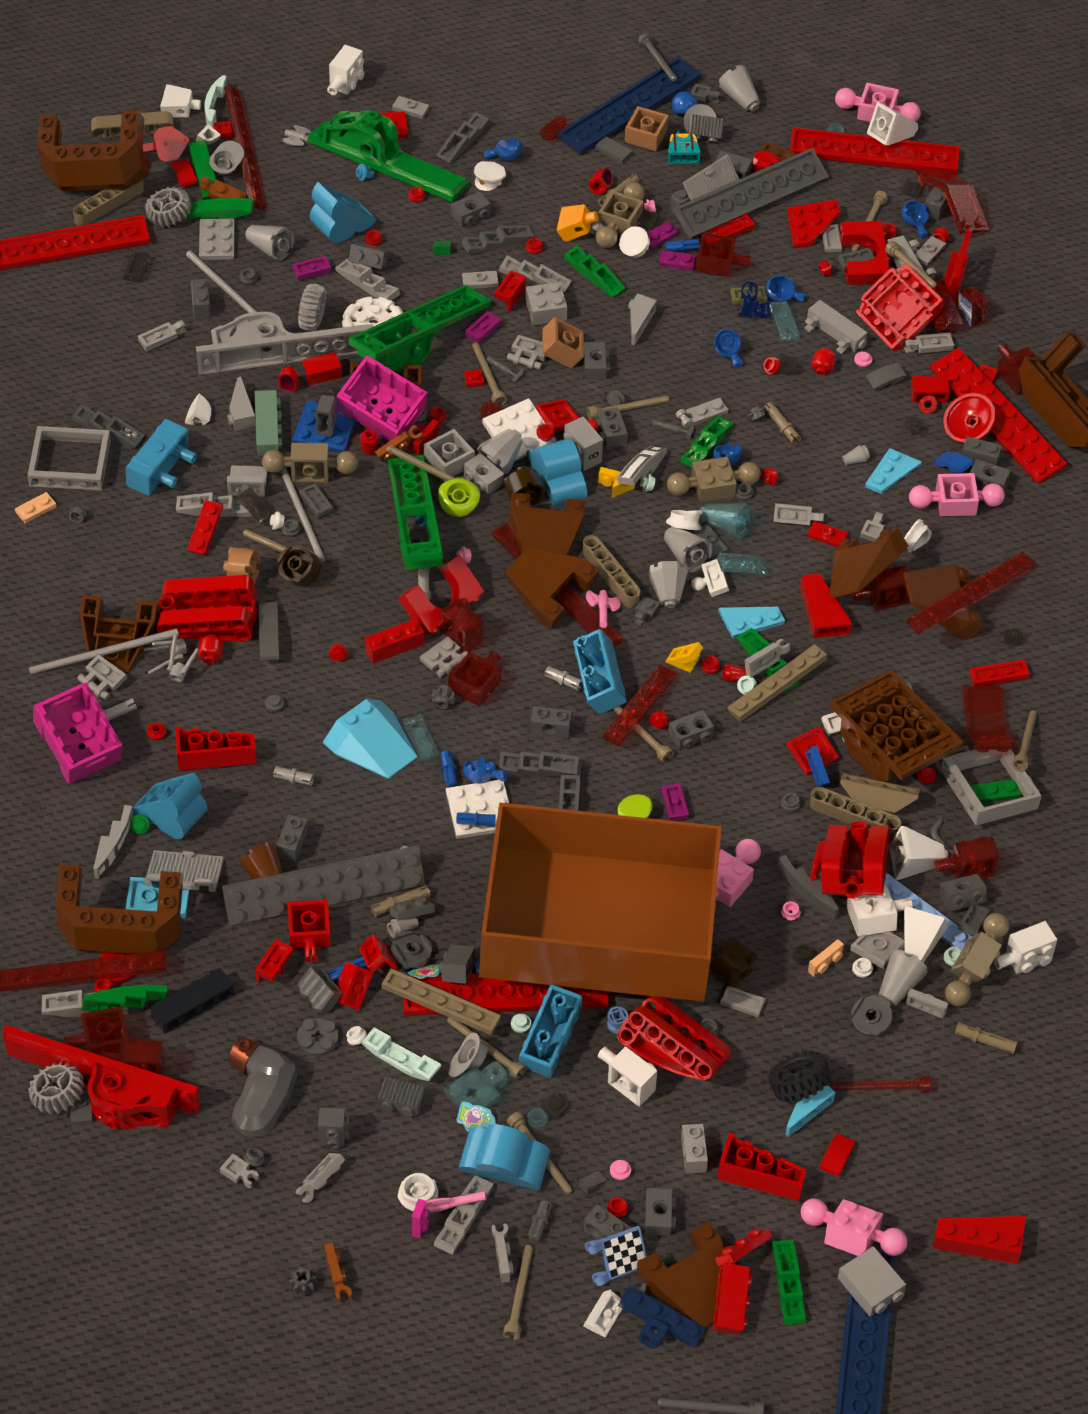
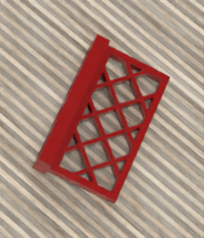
M968 229L959 252L952 251L939 295L945 301V306L954 307L956 304L957 291L959 292L969 257L966 255L972 231Z

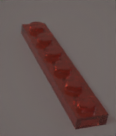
M660 664L604 732L603 739L620 747L673 682L677 672Z

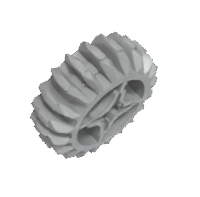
M168 186L166 189L161 188L159 192L155 191V194L150 195L151 198L147 200L145 205L149 220L156 226L160 225L161 227L165 225L170 227L172 224L176 225L177 222L182 223V219H186V215L190 214V209H192L191 199L187 192L182 190L181 187L176 188L175 186L172 188Z
M309 284L304 289L298 312V323L301 329L316 331L319 327L326 305L325 287L318 284Z
M54 1062L50 1067L46 1065L44 1070L39 1069L38 1075H33L34 1080L30 1082V1088L28 1089L30 1100L36 1109L44 1114L47 1112L50 1115L54 1112L60 1114L61 1110L67 1111L69 1106L74 1107L75 1101H80V1095L84 1094V1077L75 1066L63 1065L61 1062L57 1065Z

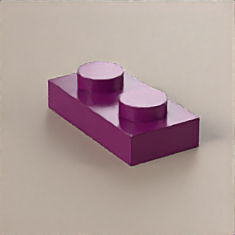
M665 222L647 233L650 239L649 248L652 250L677 236L678 231L669 222Z
M661 250L659 266L693 271L696 255Z
M321 256L294 263L293 270L299 281L330 273L331 266L326 256Z
M487 311L465 330V336L479 344L501 325V319Z
M681 783L661 786L669 821L687 820L689 814Z

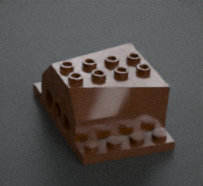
M892 669L830 701V708L841 718L840 732L850 756L873 780L888 781L895 776L903 780L931 764L942 762L943 758L948 757L949 754L959 750L964 745L960 737Z

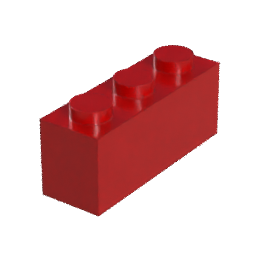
M413 619L365 637V651L372 664L424 645V631L417 619Z
M724 1263L719 1268L712 1331L739 1335L746 1329L747 1317H745V1308H748L750 1301L747 1289L751 1286L752 1275L749 1274L750 1267Z

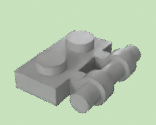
M518 335L511 347V351L515 352V355L508 353L507 360L513 361L517 365H526L529 369L535 368L540 370L542 363L537 362V360L544 362L547 357L543 354V342Z
M446 637L421 655L420 661L432 671L440 668L436 671V674L441 678L445 674H450L456 666L464 664L465 660L469 658V654L466 651L457 654L461 651V648L449 637ZM450 658L452 659L449 663H445Z
M98 654L85 667L89 674L87 676L80 674L77 678L81 683L87 682L94 695L98 698L102 697L104 700H108L110 694L106 690L111 688L115 691L127 679V676ZM96 678L102 682L99 686L94 683Z

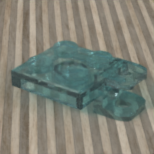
M493 1062L481 1071L477 1066L473 1067L444 1088L443 1092L458 1111L461 1103L464 1101L472 1105L489 1108L501 1099L498 1091L504 1088L509 1080L506 1077L507 1072L499 1062ZM475 1090L476 1096L467 1097L468 1092Z

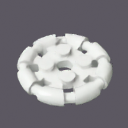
M365 297L356 300L354 305L350 304L343 314L342 326L351 327L366 324L376 326L404 312L399 306H395V302L383 297H379V299ZM377 320L378 323H370L369 321Z

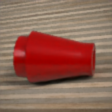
M733 664L723 666L722 679L727 680V682L738 681L741 677L748 676L746 669Z

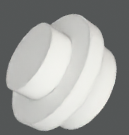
M276 511L275 514L271 515L270 525H272L273 530L281 529L284 524V515Z
M859 958L853 963L852 970L856 976L865 978L871 975L873 966L868 959Z
M360 1026L351 1028L346 1034L350 1045L361 1044L367 1035L366 1031Z

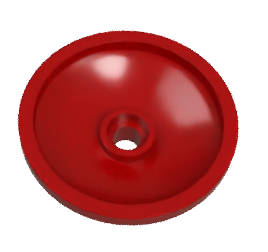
M978 393L964 394L956 398L948 406L943 421L945 431L951 439L958 443L964 444L967 436L981 440L992 430L996 420V410L993 403L986 396Z

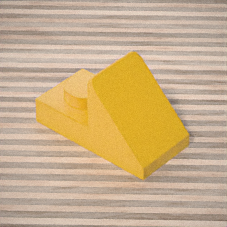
M601 467L598 483L606 487L613 486L612 498L635 488L633 485L618 483L617 477L621 472Z
M697 642L674 648L665 662L690 673L698 661L699 653L703 646Z

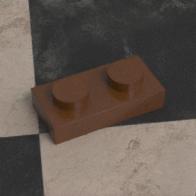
M768 141L759 150L778 156L781 161L796 155V153Z

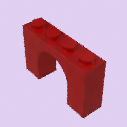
M882 221L841 222L839 233L842 246L858 244L870 248L876 254V257L868 261H847L845 270L847 285L875 284L888 270L892 269V267H889L890 255L885 250L888 241H885L886 228H883Z
M460 554L451 557L443 563V566L438 567L452 590L451 602L445 609L434 606L419 585L410 588L398 597L412 620L417 619L424 631V635L436 633L440 629L438 626L452 621L454 614H460L467 609L466 605L480 599L479 595L484 592Z

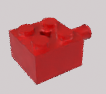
M328 900L288 902L290 946L293 949L304 948L305 962L310 963V956H312V963L318 960L317 947H331Z

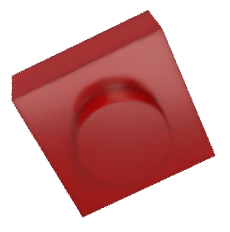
M230 121L214 123V129L221 134L219 139L232 138Z
M481 369L464 371L467 388L484 386Z

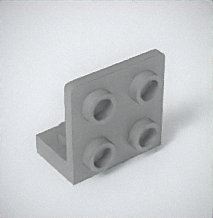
M232 465L230 476H227L228 495L265 497L267 471L263 466Z

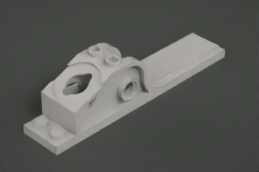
M272 312L243 314L224 326L220 325L212 329V345L196 346L198 372L201 375L301 362L304 359L333 352L337 354V357L358 354V350L349 344V337L373 327V324L304 333H290L284 329L280 317ZM236 329L234 335L230 337L233 330ZM263 348H270L271 350L268 351V352H265V351H263L262 349H263Z

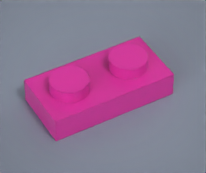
M417 1200L412 1215V1236L421 1238L422 1232H427L429 1226V1210L426 1209V1200Z

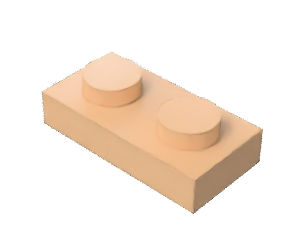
M45 492L15 508V512L24 523H27L57 506L54 500Z
M837 939L809 962L808 972L813 977L818 973H824L831 962L834 961L836 963L841 959L844 944Z

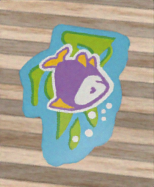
M465 1101L461 1103L457 1122L463 1124L467 1132L472 1127L487 1128L488 1125L496 1124L495 1117L491 1114L490 1109L480 1105H472Z

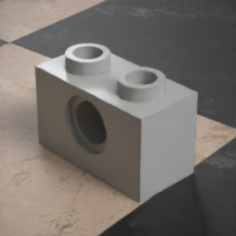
M481 453L464 463V477L472 481L480 492L489 495L504 485V473Z
M703 1124L682 1125L681 1141L685 1174L706 1172L708 1159Z

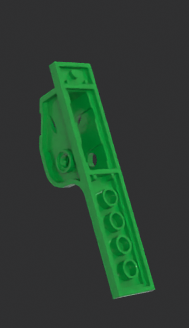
M363 110L361 112L340 111L329 122L324 121L307 137V142L357 163L365 164L367 167L414 187H421L424 191L450 202H453L469 186V180L404 153L398 144V130L395 124L389 118L371 110ZM365 146L370 147L371 152L368 151Z
M464 285L349 337V344L358 350L357 355L362 358L368 355L390 370L404 373V365H421L430 352L432 341L441 329L490 307L492 300ZM413 326L420 330L411 334Z
M424 455L414 456L419 460L425 462ZM401 458L388 459L405 570L443 566L442 548L427 471ZM425 515L428 542L411 544L406 517Z

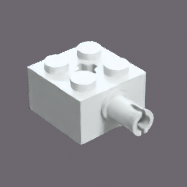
M344 45L329 64L330 86L327 88V91L331 95H336L338 91L348 95L351 90L355 89L358 80L363 79L364 59L362 50Z
M887 886L884 887L883 896L859 895L854 899L847 897V910L857 936L896 931L897 912L904 911L905 907L913 908L910 897L893 900Z
M1046 921L1010 934L1006 953L1000 955L994 962V965L998 970L1011 965L1016 974L1021 972L1028 973L1039 965L1046 966L1053 958L1057 938Z
M606 1046L601 1049L598 1058L609 1065L608 1083L640 1107L656 1090V1068L651 1063L645 1062L638 1054L627 1047H624L617 1055Z

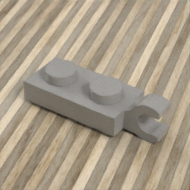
M183 320L173 325L168 322L138 335V341L147 352L178 338L177 334L180 335L187 332L184 328L186 325Z
M950 333L919 335L916 336L915 340H905L906 347H904L905 353L914 352L915 350H918L919 353L951 351L954 349V343Z
M775 503L773 522L810 525V520L823 521L824 513L811 512V506Z
M779 639L776 643L770 644L745 659L746 674L753 677L780 661V656L790 651V644L784 645V640Z
M329 1153L302 1182L303 1185L296 1190L298 1195H302L305 1191L306 1196L302 1202L309 1203L313 1199L314 1189L322 1188L327 1183V1179L340 1169V1165L345 1161L341 1154Z
M506 1223L503 1224L502 1232L496 1231L495 1225H492V1236L495 1240L501 1283L510 1282V1274H514L512 1261H508L507 1255H510L509 1242L504 1240L508 1235Z

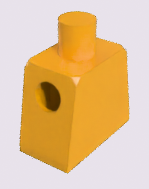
M584 204L562 207L557 232L563 241H570L588 234L591 223L599 220L596 211L590 212Z

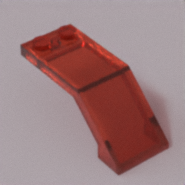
M944 169L918 170L916 172L922 187L929 183L944 191L960 234H966L967 229L971 230L972 233H984L989 230L973 184Z
M1000 685L962 686L966 732L975 750L979 752H989V750L1008 752L1009 749H1014L1015 742L1005 727L1002 702L1003 690Z

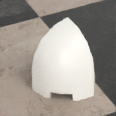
M207 124L197 135L196 142L205 140L206 145H211L219 140L221 134Z
M198 394L191 404L185 420L186 424L194 425V422H201L202 425H205L210 421L211 407L201 394Z

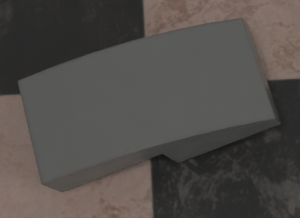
M898 362L881 367L866 375L868 382L875 392L889 383L894 385L907 377Z

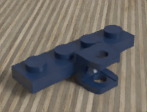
M630 1285L618 1304L622 1309L646 1322L640 1332L639 1342L652 1349L659 1345L665 1333L695 1348L705 1329L703 1326Z

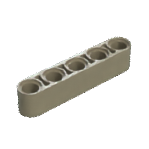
M168 111L141 113L144 117L143 135L147 133L154 134L161 127H174L173 115ZM122 115L92 118V136L94 138L120 136Z
M141 180L127 189H104L73 208L75 224L78 226L88 225L138 196L144 191V181Z
M594 535L586 536L583 540V555L592 565L599 569V575L620 601L628 608H635L640 601L639 587L598 537Z
M816 787L811 791L809 804L817 812L848 824L857 821L865 822L868 825V829H870L871 825L889 826V839H894L901 827L900 818L893 814L823 787Z

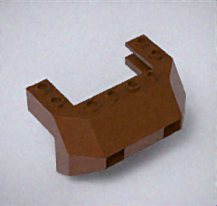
M139 110L122 111L120 143L61 145L63 124L61 120H57L56 114L40 115L37 148L43 172L62 192L127 189L149 176L152 163L142 151L144 117Z
M1065 332L1042 358L1025 357L1019 368L1024 397L1067 447H1088V398L1064 372L1066 367L1086 347L1084 341L1075 332Z
M59 864L55 902L57 927L77 951L158 957L182 939L185 920L180 916L184 875L181 872H160L157 911L80 906L83 868H80V865Z

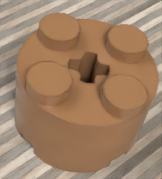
M230 547L228 561L224 562L223 571L227 572V576L248 575L255 584L259 574V570L256 569V563L260 564L258 550Z

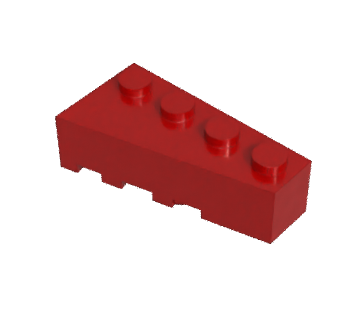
M175 727L179 771L257 764L253 733L229 731L227 734H223L219 730L201 732L197 728H192L189 731L182 730V727Z
M729 1132L720 1160L717 1180L799 1201L807 1169L784 1158L778 1159L772 1156V1152L766 1149L762 1151L754 1147L753 1143L737 1139L735 1134Z
M1026 1216L938 1218L933 1248L1018 1264Z

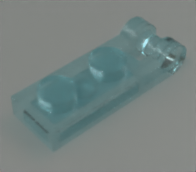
M787 301L770 303L769 309L782 344L788 343L790 340H794V342L799 341V331Z
M719 553L716 557L721 572L757 574L758 577L768 574L762 556Z
M416 714L413 718H403V725L421 763L438 758L439 752L425 725L422 714ZM418 724L419 726L416 728H412V725Z

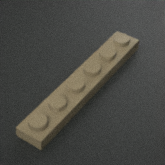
M814 644L728 706V711L738 721H743L828 659L827 654Z
M390 969L382 982V989L491 1036L501 1020V1015L394 969Z

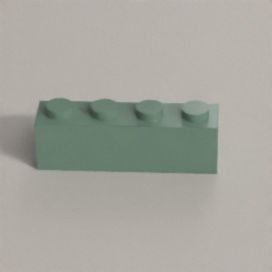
M276 390L255 391L257 456H264L270 450L279 451V449H282V438H278V435H282L281 424H278L281 421V411H277V408H281L280 397H277Z

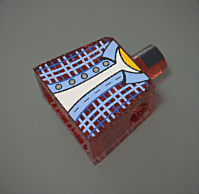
M976 287L959 289L956 293L958 297V310L970 328L986 324L988 298ZM975 313L978 316L979 320L974 321L976 318Z

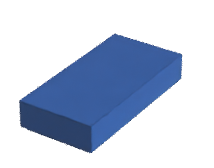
M817 746L811 747L806 751V756L817 787H824L830 781Z

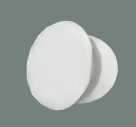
M633 226L625 230L621 235L620 249L630 257H641L648 250L650 239L643 228Z

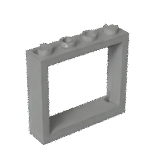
M37 426L27 475L29 486L102 491L111 443L110 431ZM42 440L102 443L96 474L36 471Z
M1006 742L943 758L941 772L975 825L1039 808L1041 800L1040 790L1035 787L1031 777L1025 771H1017L1013 768L1012 763L1015 755ZM1000 760L1011 778L1016 781L1024 797L984 808L960 771Z

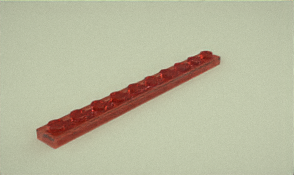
M227 84L224 90L235 140L244 150V156L240 163L248 199L254 200V208L264 210L267 206L241 91Z
M508 523L492 531V536L515 560L522 554L512 528ZM568 583L554 597L588 633L601 629L612 640L613 648L622 643V637L608 623L606 628L600 627V615Z
M1021 552L909 617L906 623L918 635H921L1025 574L1036 564L1029 556Z
M164 950L0 970V992L168 972L167 953Z

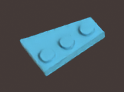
M889 448L866 482L865 487L882 494L904 476L909 475L911 471L919 468L922 462Z
M778 607L719 608L718 610L732 639L737 638L738 635L750 628L759 632L785 624V619Z

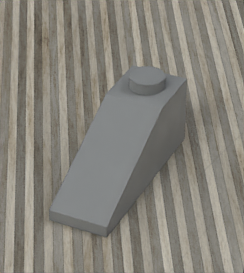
M638 293L634 300H630L628 309H630L631 345L634 346L656 312L657 301Z
M241 377L237 378L229 406L230 415H227L228 423L233 425L235 431L256 426L255 414Z

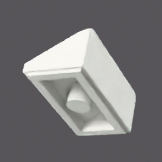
M611 1290L604 1291L583 1326L606 1337L622 1311V1308L618 1306L621 1298Z

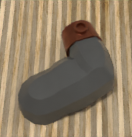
M241 1037L233 1045L228 1062L240 1072L249 1076L245 1082L244 1090L234 1106L231 1120L235 1129L241 1134L249 1137H258L267 1134L275 1126L278 1117L290 1099L297 1078L295 1064L285 1055L259 1042Z

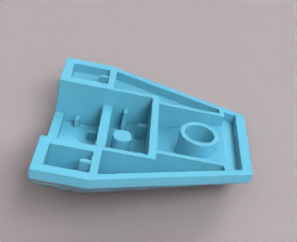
M365 699L340 717L323 741V744L335 755L388 779L418 758L395 713L381 700Z

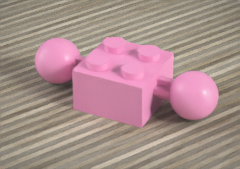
M866 83L862 97L856 96L855 92L850 88H842L835 95V102L842 109H849L854 105L859 106L858 120L871 122L877 102L883 103L915 122L918 121L921 115L920 107L916 103L907 102L902 106H898L899 90Z
M974 473L938 474L936 491H931L924 485H918L912 488L909 493V501L916 508H925L931 502H938L940 516H973L977 513L979 501L983 500L986 505L996 507L1005 498L1003 488L995 483L988 484L983 490H977Z
M744 839L740 841L736 846V857L722 849L719 852L716 899L728 907L733 905L753 881L754 869L747 864L756 862L760 857L761 849L755 840Z
M816 1198L807 1200L801 1207V1217L808 1225L818 1226L824 1222L828 1223L824 1242L827 1245L857 1256L870 1249L874 1241L880 1243L882 1250L891 1256L900 1255L907 1248L908 1240L902 1230L890 1228L884 1232L880 1231L883 1214L843 1199L835 1213L828 1211L823 1201Z

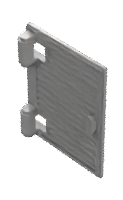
M726 154L682 183L690 200H693L735 182L739 178L728 154Z
M154 850L144 885L151 886L152 881L160 882L161 871L181 872L184 875L183 889L199 890L200 886H209V891L215 892L224 857L194 854V852L189 851L179 853Z

